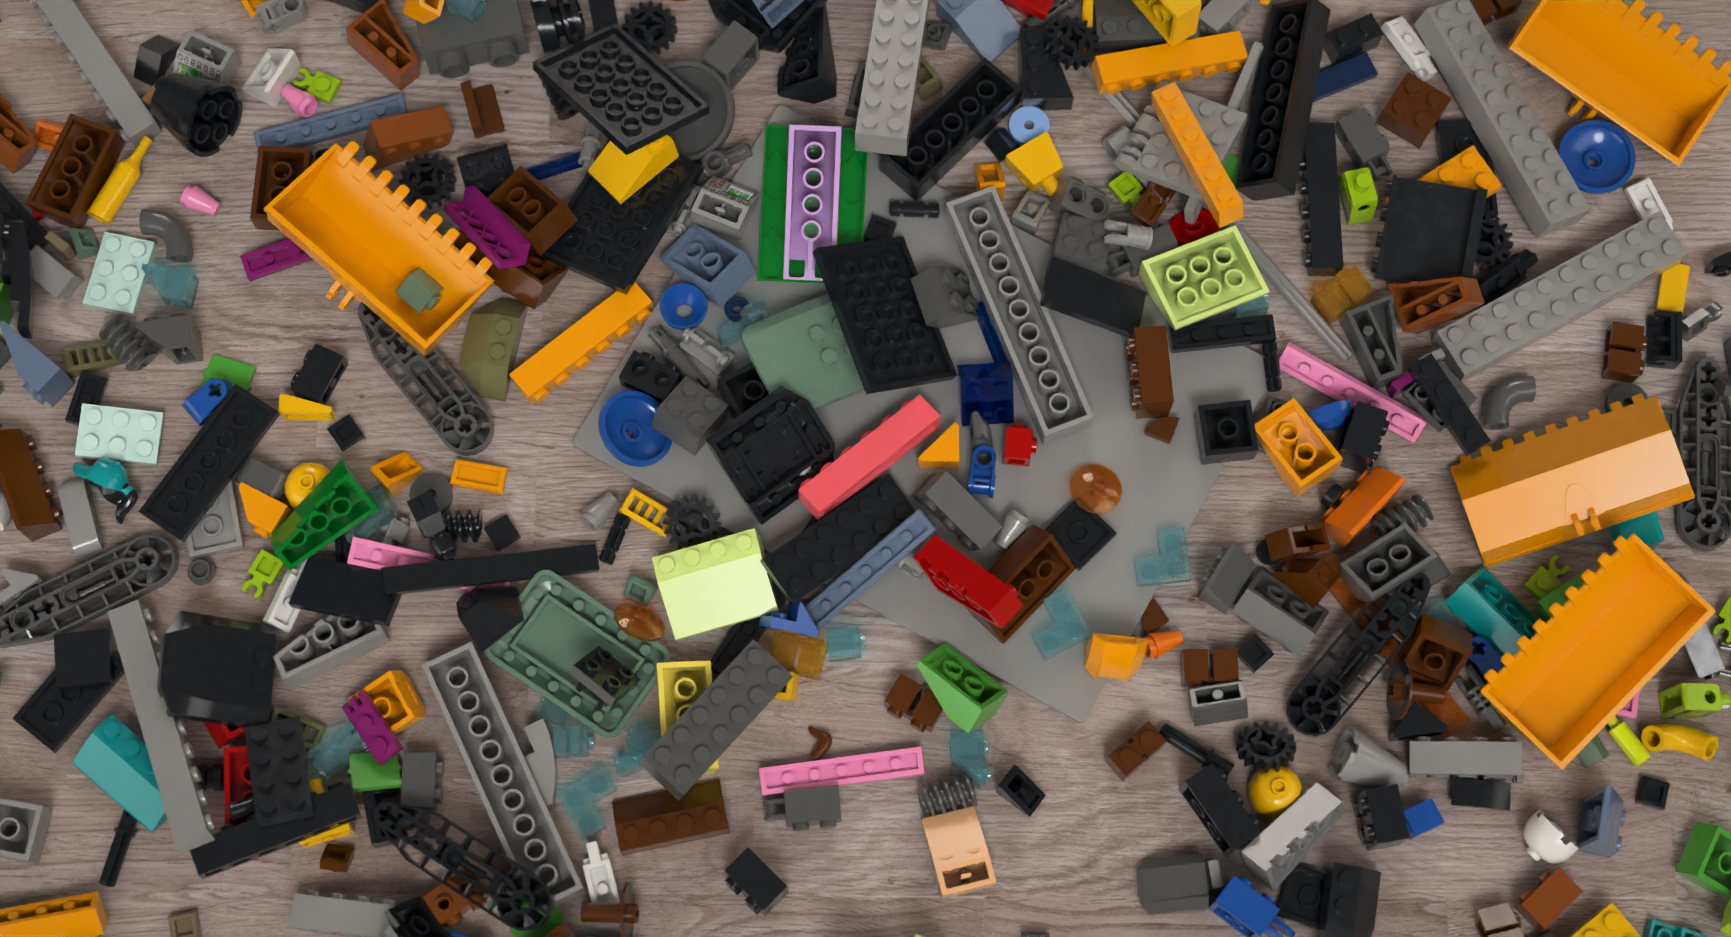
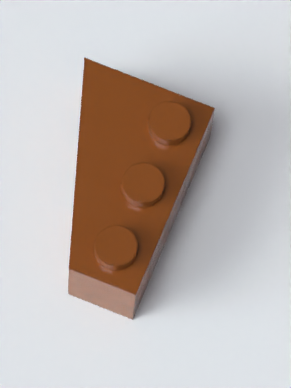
M379 0L346 27L348 44L400 91L420 76L419 60L405 35L399 29L397 21L389 11L385 0Z
M0 93V163L15 174L32 161L37 141L22 119L16 117L11 109L12 105L9 100L5 101Z
M444 106L370 121L363 147L367 156L371 155L377 161L372 168L373 172L414 156L446 147L450 144L453 129Z
M1452 277L1430 281L1388 284L1390 293L1394 296V305L1402 330L1407 333L1421 334L1485 303L1478 281L1473 278Z

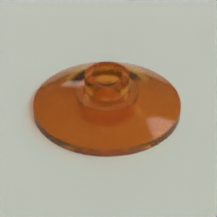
M1088 464L1080 467L1073 474L1070 481V492L1074 501L1082 509L1091 513L1101 514L1109 512L1117 506L1122 496V486L1119 478L1109 468L1099 464ZM1094 482L1101 484L1102 487H1097Z
M623 603L614 612L617 625L633 638L653 642L661 639L665 633V625L662 619L646 606L637 603Z

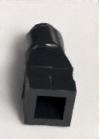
M428 491L407 501L423 537L429 539L428 544L434 557L441 561L457 558L455 553L457 546L451 534L446 532L448 524L431 492Z

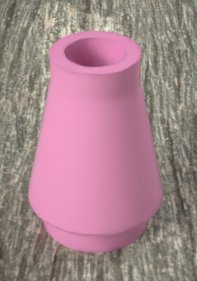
M286 84L282 88L281 96L286 99L298 116L308 118L316 112L318 102L314 95L298 89L292 84Z
M187 185L180 198V203L185 205L184 208L207 213L212 216H216L221 207V202L215 200L197 185L194 187Z

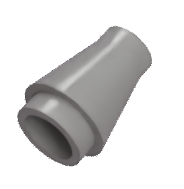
M606 492L602 497L582 510L583 514L580 516V520L592 531L602 528L618 500L611 493Z
M1013 509L1010 510L1009 514L1005 513L1001 524L1002 528L999 530L994 543L1008 550L1028 528L1026 525L1029 519Z

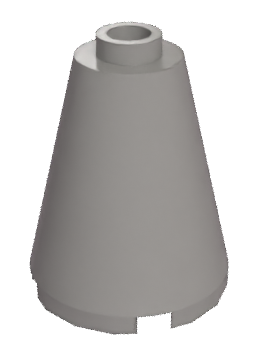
M1352 727L1350 728L1351 731L1345 730L1332 752L1333 755L1337 756L1335 763H1329V775L1331 778L1376 787L1398 784L1399 788L1406 784L1409 777L1406 764L1359 730Z

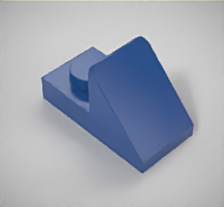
M800 600L792 606L789 603L787 614L771 612V616L761 615L759 626L816 638L819 636V631Z

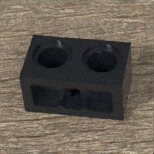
M633 350L619 375L620 384L632 391H639L651 396L661 405L682 381L678 368L669 363L663 365L655 361L656 358L647 352L642 351L639 353ZM637 367L647 369L643 375H635L633 373ZM667 378L670 380V383L665 387H660L656 384L657 381Z

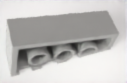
M329 615L324 620L320 619L316 622L314 628L305 635L301 634L274 655L273 658L282 679L292 690L386 645L390 641L382 625Z

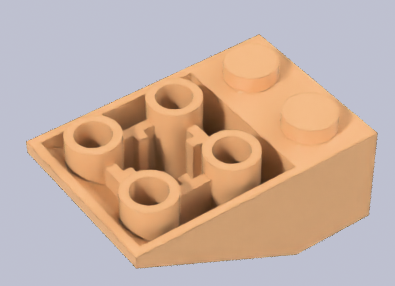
M974 806L921 819L941 899L995 886L996 879Z

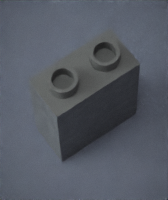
M445 0L440 17L426 24L416 20L423 55L431 75L439 73L443 78H457L467 74L470 70L469 66L489 62L493 67H507L518 62L520 59L519 55L530 53L518 0Z

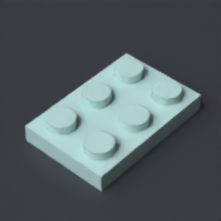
M104 232L84 296L83 305L135 317L156 251V243Z
M82 403L75 456L90 459L107 457L119 462L157 466L164 413Z

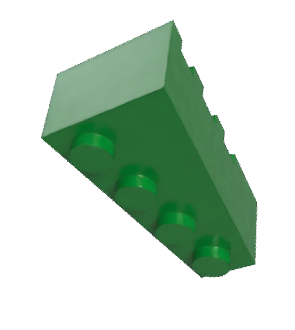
M343 458L269 537L274 553L290 571L379 510L373 494Z

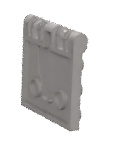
M1160 81L1155 90L1171 83ZM1179 89L1223 166L1248 120V114ZM1147 105L1143 111L1145 114L1140 115L1133 128L1134 133H1130L1128 141L1132 145L1143 149L1142 153L1137 148L1124 145L1114 165L1120 170L1204 201L1154 112L1153 105Z

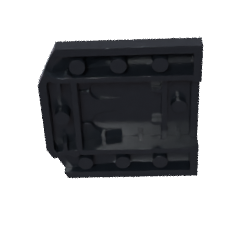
M708 0L716 20L722 25L729 26L735 20L758 37L759 50L781 53L828 1L804 0L775 27L771 28L752 0Z
M782 385L706 439L707 445L749 511L761 525L799 499L798 490L806 479H813L820 473L821 468L826 463L834 462L833 452H835V443L810 402Z
M180 611L161 640L157 690L168 708L166 710L168 717L242 728L268 723L271 712L275 662L273 656L275 655L277 635L275 627Z

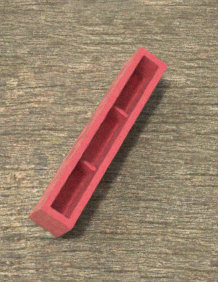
M920 394L913 400L911 398L906 400L898 412L894 415L889 414L881 421L879 427L873 431H867L861 437L860 442L853 447L848 446L844 449L840 457L833 463H826L821 468L820 473L813 479H806L798 490L799 501L818 521L847 502L939 429L941 416Z

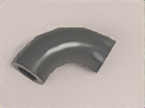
M142 209L139 217L141 233L143 235H156L163 239L166 245L167 260L179 263L191 262L193 255L191 237L183 223L168 212Z
M1534 376L1507 379L1492 390L1484 404L1482 418L1484 429L1501 430L1508 428L1509 412L1512 407L1521 402L1534 401L1536 395Z

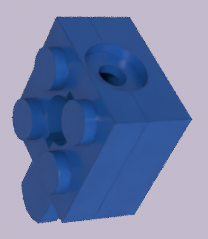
M1234 875L1229 879L1209 906L1210 911L1245 937H1261L1263 933L1268 937H1284L1283 935L1294 937L1295 935L1293 929L1275 917L1280 910L1275 906L1277 902L1265 893L1260 895L1253 890L1254 885L1243 876L1237 878Z

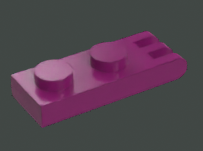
M290 239L240 255L250 282L313 260Z
M361 689L357 693L358 697L353 696L350 699L351 704L346 702L342 709L377 763L385 765L404 747L369 694L364 689Z

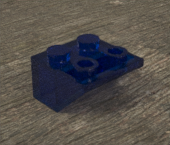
M1010 361L957 365L961 425H970L972 412H979L988 424L1014 423L1013 374Z

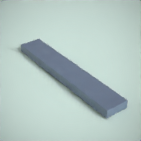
M402 93L256 131L253 134L257 150L259 146L302 148L366 131L372 120L408 113L404 96Z
M921 509L914 512L805 606L818 631L938 530Z

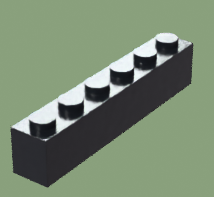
M1309 123L1300 166L1302 180L1299 181V194L1304 197V204H1301L1300 208L1301 219H1305V228L1302 229V243H1306L1307 252L1303 254V266L1308 268V276H1339L1344 266L1335 123Z
M337 782L328 786V791L323 793L311 792L315 815L312 817L258 828L256 816L253 814L247 817V822L239 825L233 822L220 828L221 832L214 834V841L190 850L198 876L203 880L361 819L362 816L350 784Z

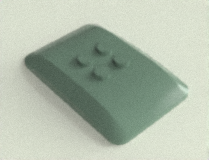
M828 294L758 321L746 327L742 332V344L768 394L782 385L807 399L813 409L818 410L865 391Z
M541 570L534 575L519 596L524 620L485 650L486 656L510 675L605 738H614L621 733L657 682L656 663L669 662L670 654L663 645L553 571ZM598 646L609 651L623 666L630 668L641 679L637 686L611 707L608 704L604 705L602 709L597 707L600 698L587 687L583 688L581 692L577 691L576 687L579 681L568 673L576 662Z

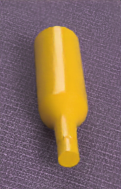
M143 136L132 155L117 163L88 209L87 214L104 225L109 226L140 177L141 160L153 142L150 138Z

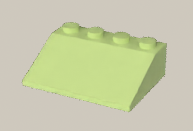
M1236 225L1144 260L1138 272L1149 297L1174 330L1254 300L1270 292Z
M755 528L652 558L658 586L676 641L758 618L761 615L765 616L771 614V612H779L771 576L760 562L766 556L761 537Z

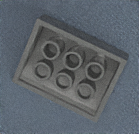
M1132 0L1093 1V27L1095 28L1093 33L1094 36H1099L1096 44L1100 46L1097 52L1126 51L1167 43ZM1198 26L1196 33L1185 40L1199 38Z

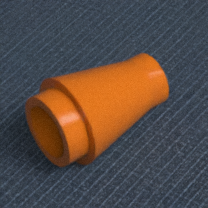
M1176 629L1173 631L1148 633L1144 637L1148 639L1145 655L1149 659H1158L1177 646L1182 645L1184 641L1181 632Z

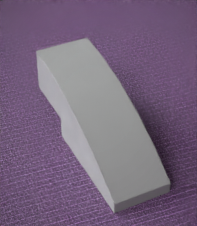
M543 718L523 727L534 750L533 753L525 756V759L547 807L551 810L555 808L558 769L553 740Z

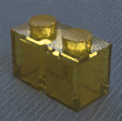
M1356 266L1349 271L1347 268H1344L1334 276L1335 281L1329 284L1323 282L1313 290L1314 294L1310 303L1329 325L1343 317L1348 308L1350 310L1355 309L1369 300L1374 292L1373 287Z
M782 631V633L775 632L769 654L787 671L792 672L798 647L802 648L796 668L797 674L820 681L828 645L823 644L824 641L816 637H808V640H802L797 637L798 634L787 631Z

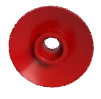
M1205 209L1200 210L1194 225L1185 222L1184 212L1176 215L1169 223L1177 242L1181 244L1191 243L1220 230L1211 212Z

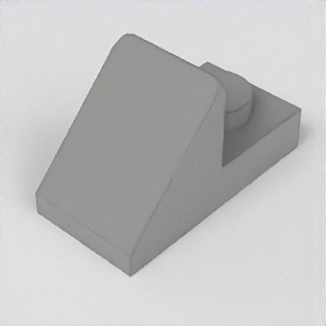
M1028 189L1013 213L1012 225L1035 236L1040 222L1050 206L1051 199Z
M1 568L0 570L10 586L0 588V613L25 591L43 583L44 580L35 574Z

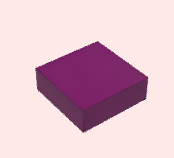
M1408 372L1392 381L1387 388V393L1393 398L1411 387L1415 380Z

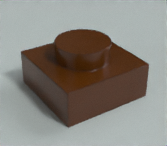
M327 843L320 859V869L347 873L354 858V847Z

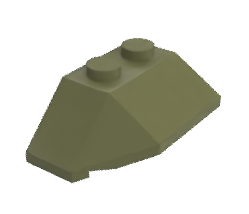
M502 298L470 314L459 365L480 397L506 402L511 382L509 374L514 369L528 307L521 301Z

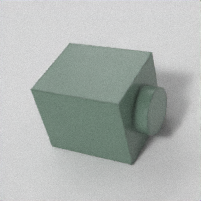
M419 268L408 275L396 291V294L415 311L421 313L427 308L432 310L441 299L438 295L444 288Z

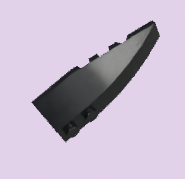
M1335 862L1326 863L1317 937H1371L1375 927L1381 872Z

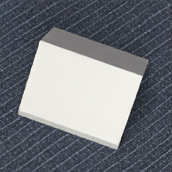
M267 48L241 90L276 108L282 98V88L286 84H291L298 74L299 68H302L296 53L292 49Z

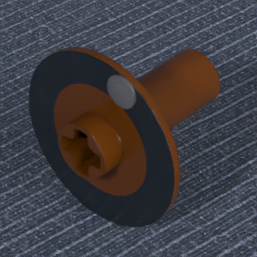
M1400 660L1393 666L1387 685V708L1392 719H1403L1411 701L1443 704L1445 700L1444 686L1413 682L1412 671L1406 661Z
M631 882L625 884L621 903L583 902L580 913L581 921L620 923L621 937H632L634 923H638L639 905L635 904L633 884Z

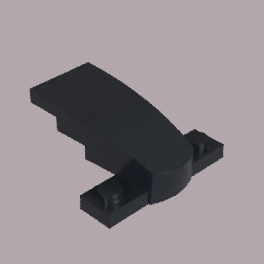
M0 214L1 275L5 285H11L9 301L12 310L19 312L17 326L19 333L24 338L32 339L34 279L28 238L22 220H6L5 216Z

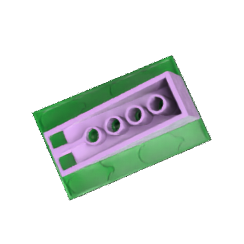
M790 124L789 126L766 125L757 281L824 284L812 252L817 247L863 242L867 152L855 151V128Z

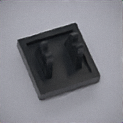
M507 144L457 157L465 188L475 185L486 198L515 172Z
M600 646L576 662L568 672L579 681L576 687L577 691L581 692L583 688L587 687L600 698L597 704L599 709H602L607 704L610 707L632 691L641 680L630 668L623 666L609 651L604 650Z

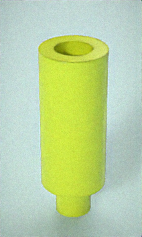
M1614 716L1608 722V726L1611 728L1608 733L1635 767L1651 757V754L1625 721L1620 723Z

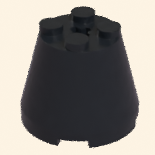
M173 73L166 77L161 76L156 80L155 91L148 110L186 150L199 157H208L220 151L219 146L228 136H234L240 124L243 105L238 100L236 89L224 82Z

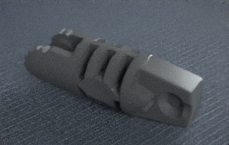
M1469 664L1466 666L1467 673L1477 686L1470 690L1459 675L1454 682L1484 723L1488 720L1495 731H1498L1506 725V722L1480 692L1486 684L1473 665Z

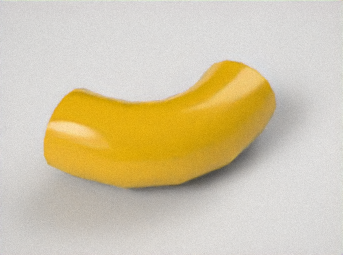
M1663 723L1650 725L1644 728L1641 734L1642 744L1651 752L1677 751L1692 755L1703 761H1709L1715 755L1719 745L1717 736L1680 724Z

